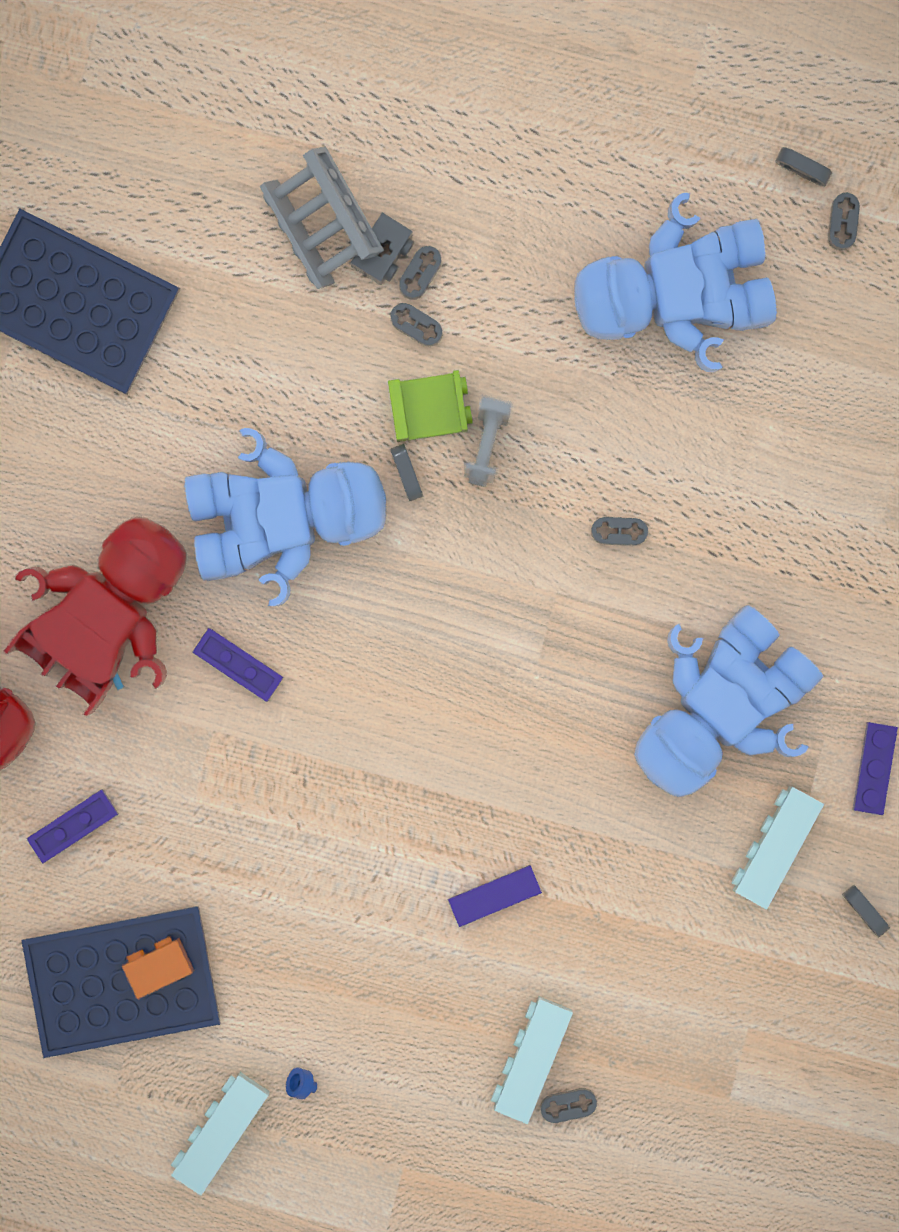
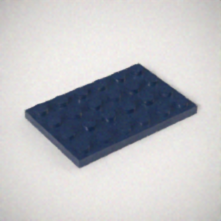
M19 208L0 246V332L128 395L180 288Z
M199 906L21 940L43 1058L221 1024ZM169 936L172 941L180 938L195 971L137 999L122 968L125 963H128L127 956L142 949L147 954L156 949L154 946L156 942Z

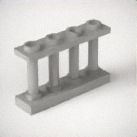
M326 146L314 148L305 153L303 157L307 162V167L284 183L280 184L278 180H273L260 185L265 202L274 211L278 218L279 227L288 236L294 254L302 261L307 270L308 279L317 289L334 284L335 281L331 272L356 255L363 260L375 257L384 251ZM312 177H315L322 189L321 193L295 210L287 195ZM327 203H330L336 214V219L309 236L301 221ZM344 229L351 241V245L324 262L316 246Z
M482 396L478 419L483 420L484 431L476 463L466 462L464 477L469 478L470 484L486 487L487 482L493 483L496 469L488 467L496 431L500 429L501 425L507 426L512 403Z

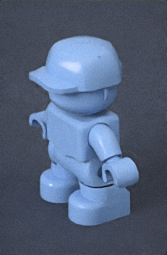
M682 193L671 202L668 208L669 220H666L650 238V257L644 264L645 269L633 258L621 259L618 256L605 257L588 264L577 274L575 279V308L585 332L594 338L603 340L633 337L636 332L644 330L649 325L653 314L656 325L664 328L670 342L690 353L693 350L696 351L695 361L697 365L706 372H716L722 369L723 366L720 362L714 363L709 361L706 357V349L709 346L719 347L723 339L711 337L704 340L702 338L704 334L693 324L697 323L722 329L731 327L730 329L744 331L768 327L776 320V301L769 278L765 277L749 280L744 284H735L733 269L737 267L746 268L764 263V237L758 219H750L736 222L733 225L719 227L714 232L703 236L689 245L678 247L684 234L682 229L693 227L701 219L696 215L690 219L680 215L678 206L687 203L690 197V193Z
M243 428L239 432L243 437H254L256 449L250 454L241 453L238 458L246 462L259 461L258 466L269 478L256 479L224 472L203 473L185 477L186 499L192 520L202 521L223 516L226 531L221 534L209 533L195 536L197 565L201 578L206 581H213L237 576L245 572L246 570L244 569L250 570L273 555L282 553L275 567L277 572L275 574H266L258 580L263 584L276 581L280 585L281 591L279 596L275 599H270L268 606H280L290 596L291 587L288 582L289 579L294 580L309 564L310 546L315 541L313 527H315L319 536L328 543H339L342 546L369 539L384 528L386 521V495L379 475L374 468L358 462H338L327 465L326 469L315 472L311 477L309 491H307L306 482L298 476L296 465L290 457L271 447L267 449L266 440L260 432L251 428Z
M746 605L729 620L718 637L720 640L715 642L705 669L701 674L697 658H693V653L699 650L703 638L693 639L691 647L686 648L681 646L677 640L678 633L682 630L680 623L670 630L667 638L668 646L673 653L678 655V658L674 659L673 684L682 696L681 705L690 714L675 709L667 711L662 716H656L636 743L634 753L636 762L654 785L676 797L690 795L702 788L716 775V768L722 761L723 752L716 739L724 746H734L747 755L771 753L774 751V748L785 757L799 756L807 751L809 746L799 744L794 750L786 746L784 738L786 733L793 731V724L781 727L776 733L770 729L756 728L765 718L798 703L823 678L821 671L794 647H788L771 668H768L758 658L760 653L767 650L780 635L776 628L753 607Z

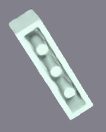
M789 786L787 791L782 789L774 803V805L778 806L773 817L770 815L766 817L760 828L763 835L759 843L755 841L752 843L746 854V857L749 859L744 869L739 868L731 882L735 885L732 891L766 910L824 806L823 803Z
M540 996L537 1002H530L525 1014V1018L529 1019L526 1029H519L513 1044L518 1047L514 1058H507L502 1071L506 1078L502 1086L497 1084L491 1101L495 1103L494 1111L525 1124L529 1123L572 1017V1009Z
M242 1072L236 1078L232 1075L229 1077L221 1089L226 1094L220 1103L215 1100L205 1113V1116L209 1118L203 1128L197 1125L188 1138L192 1145L186 1153L180 1150L171 1164L175 1168L171 1176L200 1196L270 1093V1091Z

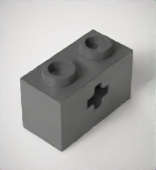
M383 212L372 230L382 248L386 244L390 245L389 250L391 254H384L382 258L378 254L375 257L363 260L356 255L350 262L352 268L379 285H382L385 280L391 281L399 268L395 265L400 255L406 257L414 244V241L411 240L413 231Z

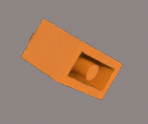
M169 936L154 944L156 949L147 954L142 949L127 956L128 963H125L122 968L137 999L195 971L180 938L172 941Z

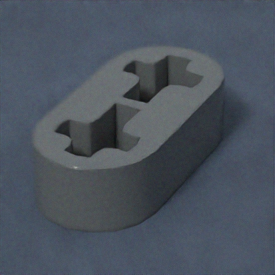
M782 147L775 160L781 167L820 186L825 187L832 175V171L824 165L786 147Z
M851 193L838 195L831 206L828 241L834 249L839 251L850 248L857 236L860 205L857 197ZM844 199L848 200V205L853 206V209L848 211L846 219H842L843 210L838 208V204H842ZM841 224H845V234L850 235V239H846L843 244L839 243V238L834 237V234L839 233L841 230Z
M424 246L420 248L399 282L400 291L406 298L411 300L420 298L439 270L441 255L435 247ZM429 253H433V260L436 264L434 266L429 264L424 272L421 271L420 268L423 265V260L420 258L421 255L428 256ZM417 274L421 275L418 281V286L421 289L419 291L413 290L409 293L405 282L407 280L413 281Z
M400 303L392 309L391 322L397 330L426 347H432L440 342L442 328L436 320L407 303ZM405 310H409L410 319L416 323L413 326L405 321L401 325L398 323L399 317L396 313L398 311L403 313ZM420 324L425 328H429L431 325L434 326V333L437 337L435 339L433 337L428 338V340L423 339L424 333L417 328Z
M401 444L391 448L390 451L409 502L423 497L405 445Z
M602 517L592 525L591 534L593 539L600 544L634 546L645 541L648 535V527L645 522L637 518ZM603 522L608 523V528L618 529V534H608L607 539H602V535L597 533L596 529L600 528ZM635 523L638 529L643 530V534L638 535L637 540H632L630 534H621V530L630 529L632 524Z
M855 885L842 894L878 938L890 929L886 921Z
M586 1088L551 1094L543 1099L541 1113L543 1118L551 1123L587 1117L595 1111L597 1100L594 1093ZM585 1094L586 1099H592V1103L587 1104L588 1109L582 1110L581 1106H570V1103L579 1101V1095ZM551 1101H556V1104L559 1106L567 1104L568 1107L558 1110V1116L553 1117L551 1112H546V1108L550 1107Z

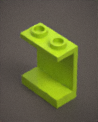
M459 370L453 371L452 374L400 381V379L388 381L397 442L468 432L467 424H473L470 406L464 407L463 395L468 394L466 376L460 377Z

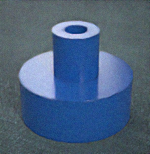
M297 1067L289 1073L286 1081V1092L290 1097L303 1100L310 1093L316 1092L317 1082L314 1081L311 1071Z

